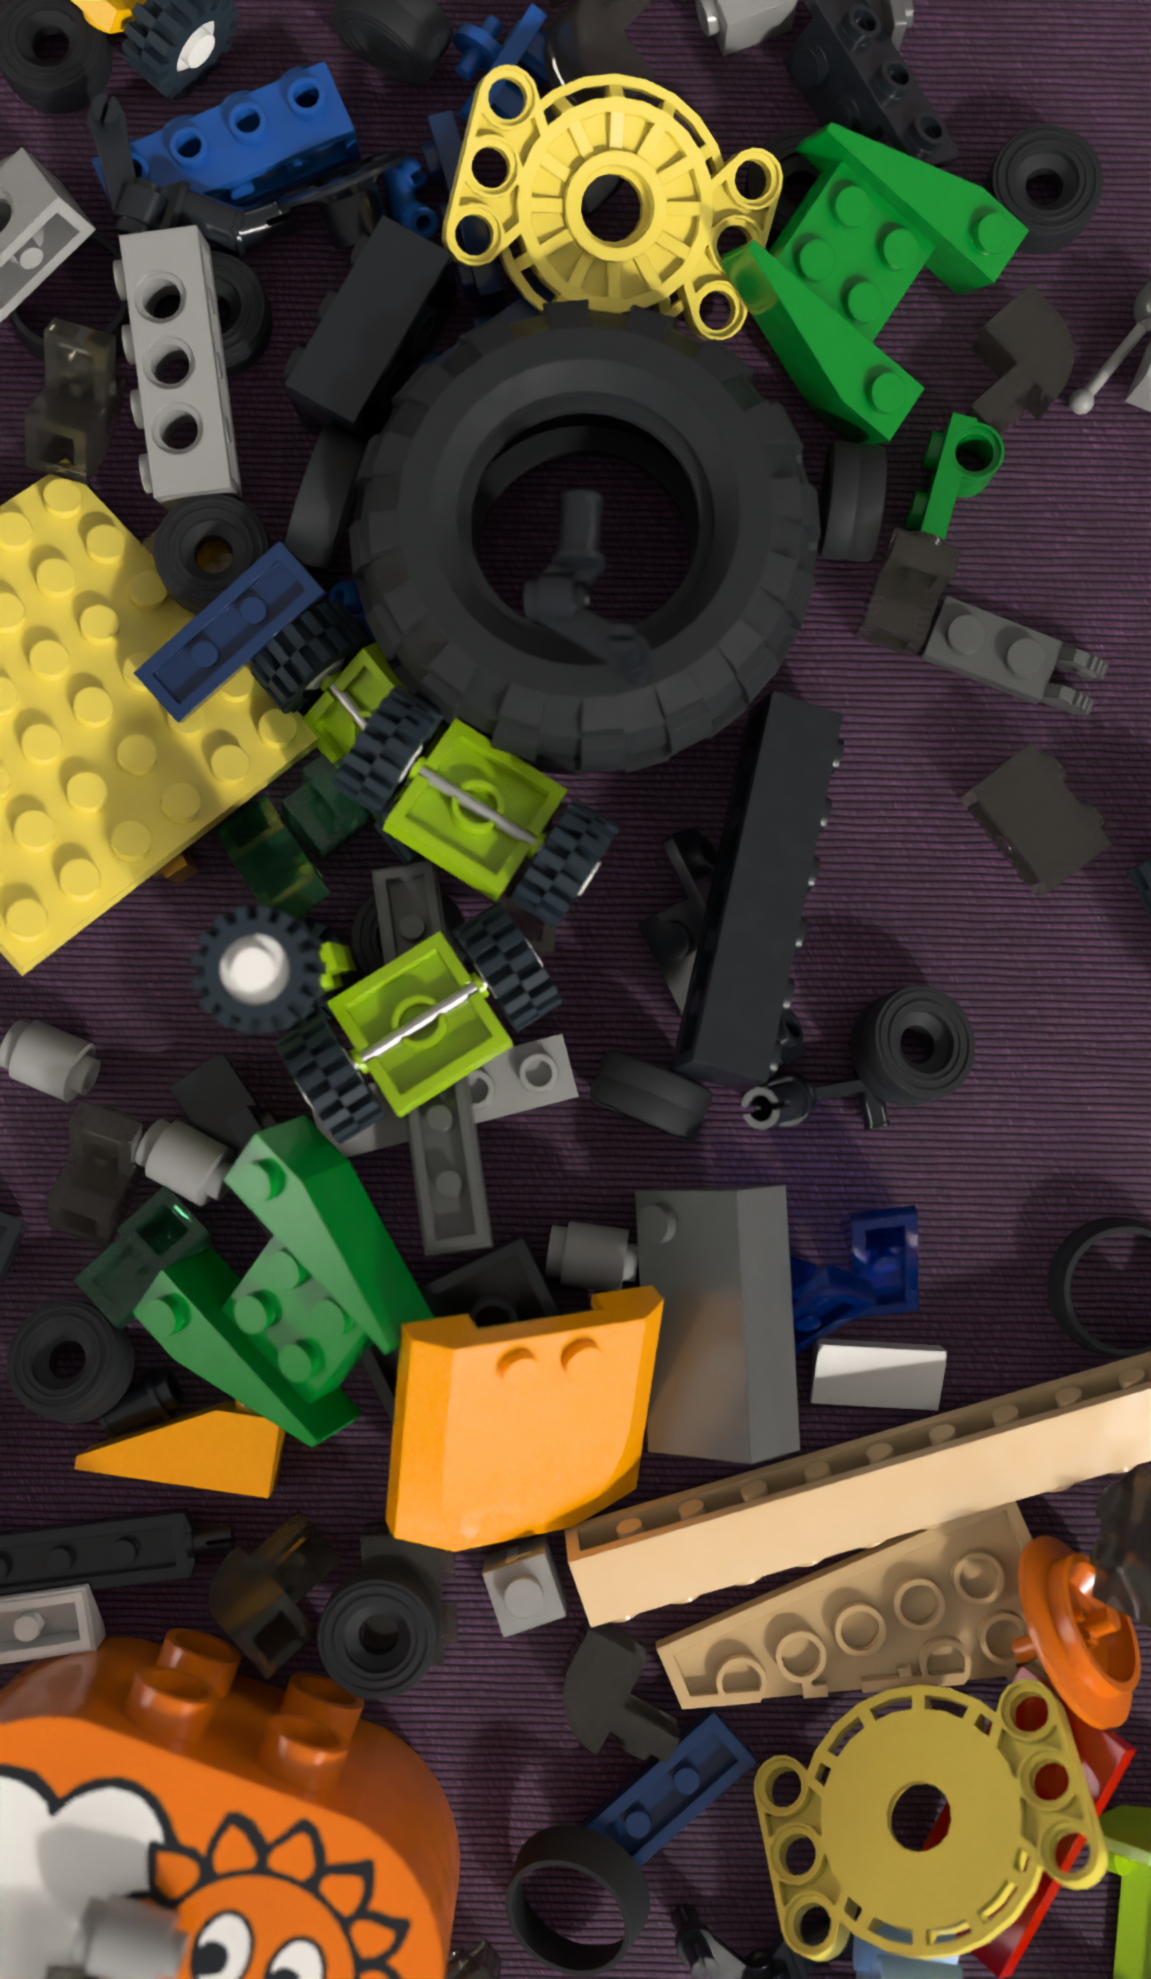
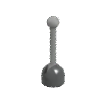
M1151 278L1139 291L1133 303V317L1137 325L1084 389L1074 391L1070 395L1069 407L1074 413L1086 414L1092 409L1094 395L1146 332L1151 333Z

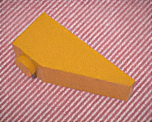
M235 1399V1402L224 1401L114 1439L91 1445L76 1456L74 1469L269 1498L278 1486L286 1431Z

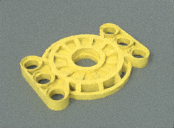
M503 65L490 71L480 80L476 88L442 227V243L444 249L452 253L453 261L465 267H477L489 263L499 254L504 270L524 299L541 313H543V303L548 302L532 289L522 275L521 271L530 267L540 283L555 294L552 302L589 299L588 309L618 314L630 311V307L633 304L643 308L652 305L654 311L676 317L683 311L686 325L694 335L703 340H724L732 337L741 329L746 319L748 308L719 263L721 257L717 250L718 238L725 228L729 226L736 227L745 234L747 242L754 239L765 249L782 189L783 174L780 163L774 155L760 148H750L733 154L724 162L718 144L700 116L676 94L646 79L620 74L582 77L553 89L540 99L535 82L526 71L518 66ZM501 79L510 80L517 84L524 98L523 109L520 115L511 120L502 119L495 115L488 101L489 90L492 84ZM605 87V98L592 99L575 107L565 98L583 89ZM623 89L641 92L659 101L660 104L656 108L644 101L625 98ZM550 106L556 118L547 124L544 110ZM674 113L689 125L700 142V147L696 145L688 131L673 118ZM492 148L500 152L504 157L507 165V175L499 187L486 188L474 178L472 160L475 153L480 149ZM707 159H708V161H709V164H710V167H711V170H712V174H711V175L709 174V171H708V168H707V165H706V162H705ZM744 161L757 163L765 173L766 186L762 195L756 200L746 199L741 196L736 188L735 174L738 167ZM603 175H616L628 181L637 192L641 205L640 219L634 231L625 239L617 242L603 241L594 236L586 227L581 213L582 197L587 186L597 177ZM468 215L483 219L490 231V243L487 249L478 256L463 252L455 238V231L459 221ZM517 239L522 254L513 258L509 244ZM677 290L679 299L671 305L669 295ZM712 291L723 294L729 301L731 308L727 323L717 330H712L705 326L699 314L703 298Z
M1032 1679L1018 1680L1009 1685L1001 1694L996 1712L980 1700L947 1687L917 1684L885 1690L858 1703L832 1726L815 1750L809 1767L795 1758L786 1755L774 1756L761 1765L754 1779V1796L782 1934L786 1943L794 1952L816 1962L829 1961L837 1957L846 1947L850 1931L855 1936L894 1955L922 1960L959 1956L989 1943L1017 1919L1036 1891L1043 1870L1063 1886L1074 1890L1087 1889L1098 1883L1105 1874L1108 1863L1107 1847L1065 1709L1060 1699L1041 1682ZM1032 1696L1044 1698L1049 1709V1716L1045 1725L1035 1732L1019 1730L1015 1721V1712L1020 1702ZM930 1699L954 1702L966 1707L967 1710L963 1718L945 1711L933 1710ZM912 1701V1709L892 1712L881 1718H878L875 1712L892 1704ZM985 1718L993 1723L989 1737L984 1734ZM862 1722L864 1728L848 1741L838 1757L835 1756L833 1753L846 1734ZM1050 1763H1058L1065 1766L1069 1774L1067 1791L1061 1798L1055 1801L1040 1799L1034 1785L1037 1772L1041 1767ZM827 1766L831 1770L824 1784L821 1778ZM794 1771L801 1780L800 1795L790 1806L778 1807L772 1797L774 1782L784 1772ZM929 1784L937 1787L945 1794L951 1808V1824L948 1834L938 1846L929 1851L913 1852L904 1848L897 1841L891 1825L892 1811L896 1801L905 1790L913 1785ZM1068 1833L1084 1835L1090 1845L1091 1854L1089 1861L1082 1870L1076 1873L1061 1871L1055 1861L1054 1851L1056 1844L1061 1837ZM808 1837L812 1840L816 1850L814 1864L808 1872L802 1875H793L786 1864L788 1847L793 1841ZM1029 1856L1030 1859L1025 1874H1023L1022 1871L1027 1860V1857ZM1016 1886L1017 1889L1015 1890V1892L1013 1893L1005 1907L988 1921L987 1917L1005 1902L1011 1891ZM823 1906L828 1911L831 1919L829 1935L823 1943L817 1946H808L803 1941L800 1933L802 1917L809 1909ZM858 1906H860L862 1908V1911L858 1919L856 1920L855 1915ZM887 1923L903 1932L913 1933V1945L890 1941L874 1932ZM969 1927L972 1930L971 1933L951 1942L934 1944L937 1935L958 1933Z

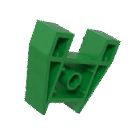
M831 122L800 141L795 148L801 156L820 172V175L770 250L767 252L753 239L726 253L719 263L810 409L847 441L858 445L879 444L891 440L924 390L920 383L872 343L922 267L926 266L958 296L995 283L1027 235L1029 229L983 187Z
M303 1115L255 1133L224 1178L229 1187L274 1234L244 1278L241 1280L212 1248H209L162 1269L132 1313L175 1361L313 1448L358 1420L363 1414L339 1386L370 1346L375 1342L387 1354L400 1346L402 1324L431 1320L434 1317L350 1162Z

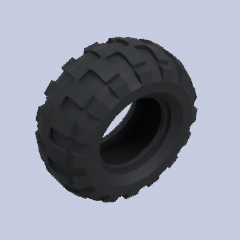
M589 299L543 303V313L539 316L511 324L508 323L506 317L500 315L458 336L459 346L439 364L434 362L430 366L426 362L421 365L393 397V410L381 434L374 435L368 441L355 480L357 502L354 524L349 528L352 573L366 615L365 619L388 665L408 691L444 714L442 723L448 728L457 718L491 740V748L514 755L535 767L539 772L580 777L581 773L589 771L624 769L627 773L669 761L670 757L705 738L710 740L742 715L768 681L774 678L802 626L816 582L814 579L818 541L821 537L817 490L808 482L802 462L801 453L804 446L783 406L778 402L770 404L768 399L755 386L752 380L754 370L718 340L714 339L711 342L708 339L705 344H702L683 334L677 328L678 319L634 304L630 307L629 315L592 311L588 309ZM591 454L607 456L626 462L645 472L657 482L672 499L683 519L689 539L690 569L681 586L665 605L648 618L631 626L637 634L644 637L651 649L652 657L650 663L652 668H649V670L652 672V676L644 684H630L624 676L616 673L610 664L551 630L539 627L519 616L502 602L488 584L479 567L481 535L487 517L497 499L518 477L545 461L568 455Z

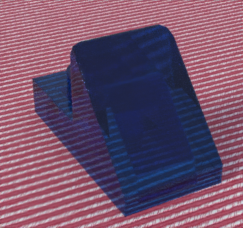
M915 1205L849 1213L840 1218L841 1228L849 1253L850 1301L855 1318L919 1310L918 1213Z
M790 1255L796 1355L877 1303L872 1281L843 1271L835 1266L825 1264L822 1267H817L810 1262Z

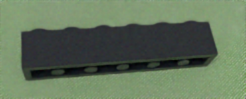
M774 690L749 710L670 1071L743 1092L767 1083L768 1078L773 1076L778 1067L782 1052L781 1042L776 1040L780 1018L788 1010L795 989L794 979L789 977L793 955L801 948L807 931V919L802 916L806 893L814 886L820 868L819 857L814 856L818 834L827 825L832 810V799L827 797L830 776L838 768L844 751V740L838 738L843 714Z

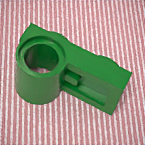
M953 412L942 432L932 430L921 464V468L931 470L925 492L915 491L905 522V528L915 530L909 551L934 557L945 541L956 497L966 498L980 493L1002 464L1004 444L1000 435L992 427L977 422V418ZM970 450L976 453L982 460L983 470L972 472L964 469L958 463L955 452Z

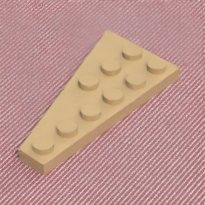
M1016 1501L1011 1502L1000 1510L980 1511L950 1520L945 1525L936 1529H920L893 1537L876 1547L868 1548L655 1642L656 1649L682 1709L761 1703L762 1698L803 1695L804 1699L828 1697L829 1692L851 1690L874 1693L917 1684L938 1687L965 1685L967 1680L1006 1677L1008 1681H1012L1021 1665H1033L1043 1674H1046L1039 1658L1022 1664L1016 1659L1012 1650L1013 1639L1029 1634L1019 1591V1562L1025 1545L1032 1540V1537Z

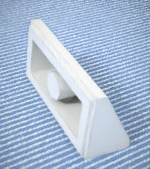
M813 1338L810 1403L938 1411L946 1368L947 1351L940 1345Z
M89 1583L0 1596V1664L95 1651L106 1636L104 1622Z

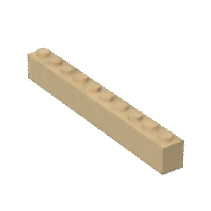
M1151 1351L591 1518L575 1527L564 1529L568 1563L590 1627L608 1622H625L645 1611L672 1603L685 1604L702 1594L732 1585L743 1586L752 1584L769 1574L796 1566H812L826 1557L856 1548L876 1547L893 1537L920 1529H936L945 1525L950 1520L980 1511L1000 1510L1017 1500L1044 1492H1060L1070 1488L1074 1483L1108 1473H1124L1133 1469L1138 1464L1151 1461Z

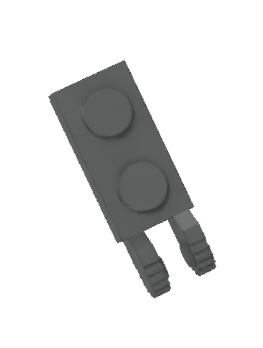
M946 596L941 604L920 657L926 662L1036 705L1042 702L1079 716H1089L1094 700L1081 691L1060 684L1048 683L1054 667H1059L1085 679L1103 680L1109 665L1102 658L1090 655L1088 652L1078 648L1063 647V641L949 596Z

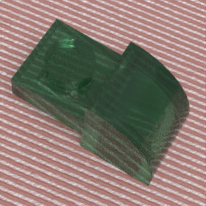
M324 753L303 768L302 786L282 800V818L320 865L356 838L377 816L334 788L333 783L337 778L338 770L345 763L343 761L345 758L342 756L332 764Z
M267 795L214 830L230 861L245 879L260 906L279 909L292 914L291 916L296 918L306 914L317 902L331 894L321 878L323 877L321 872Z
M167 1186L162 1187L116 1230L121 1237L74 1279L76 1284L107 1319L120 1330L136 1317L132 1313L162 1269L209 1249L212 1243L211 1233Z

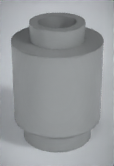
M23 1020L15 1022L5 1035L0 1047V1067L9 1070L10 1078L65 1102L73 1100L78 1093L86 1095L91 1090L98 1077L101 1062L95 1058L96 1048L93 1043L40 1020H35L31 1024Z
M159 1119L148 1129L142 1138L136 1152L135 1161L138 1165L145 1168V1174L148 1178L191 1202L203 1206L212 1198L217 1201L221 1200L229 1191L230 1187L224 1181V1178L233 1167L234 1151L180 1120L170 1123L165 1119Z
M569 1221L568 1227L552 1225L545 1276L561 1278L560 1285L608 1292L621 1290L623 1281H636L638 1243L628 1242L630 1229Z
M112 1894L108 1901L92 1897L79 1923L72 1948L71 1960L87 1964V1974L105 1979H177L188 1947L190 1932L179 1930L181 1913L115 1894Z

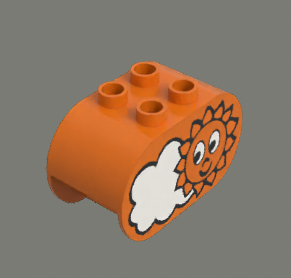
M184 1628L171 1629L166 1633L162 1646L145 1639L133 1637H105L95 1651L38 1659L18 1673L0 1691V1979H105L87 1974V1964L72 1961L71 1953L79 1923L89 1900L95 1897L108 1901L112 1894L181 1913L179 1930L190 1932V1938L177 1979H445L460 1877L458 1834L446 1795L427 1764L407 1743L386 1728L360 1719L365 1704L362 1697L344 1690L333 1679L316 1674H293L290 1677L286 1691L237 1674L236 1672L242 1658L241 1653L228 1642L208 1633Z

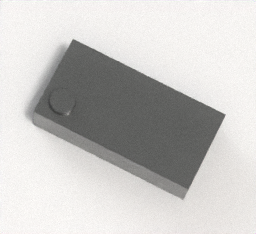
M679 1185L635 1190L640 1287L653 1285L664 1299L647 1412L648 1452L752 1464L799 1451L800 1438L786 1185Z

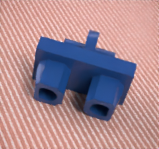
M533 3L529 6L522 19H518L501 46L496 41V38L503 29V24L492 15L486 17L480 28L470 23L460 24L452 39L455 47L463 55L456 65L455 71L465 80H471L478 68L485 70L481 77L483 79L494 68L512 65L526 71L534 82L542 87L554 72L565 52L548 34L540 29L548 15ZM501 79L492 84L489 90L488 101L495 115L502 119L511 120L520 115L523 109L524 98L520 90L507 80ZM478 84L458 114V117L468 123Z

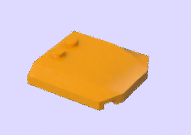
M653 1285L592 1294L591 1307L593 1311L477 1329L468 1314L402 1324L385 1519L394 1538L456 1552L575 1527L636 1490L664 1302L663 1297Z

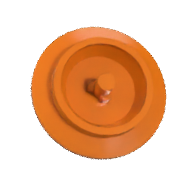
M1045 1535L1034 1538L1025 1545L1019 1562V1591L1029 1634L1012 1640L1013 1653L1022 1664L1039 1658L1058 1693L1068 1706L1087 1724L1100 1730H1110L1119 1727L1129 1715L1132 1691L1137 1687L1141 1673L1138 1640L1128 1610L1109 1576L1092 1558L1083 1553H1075L1067 1544L1055 1537Z

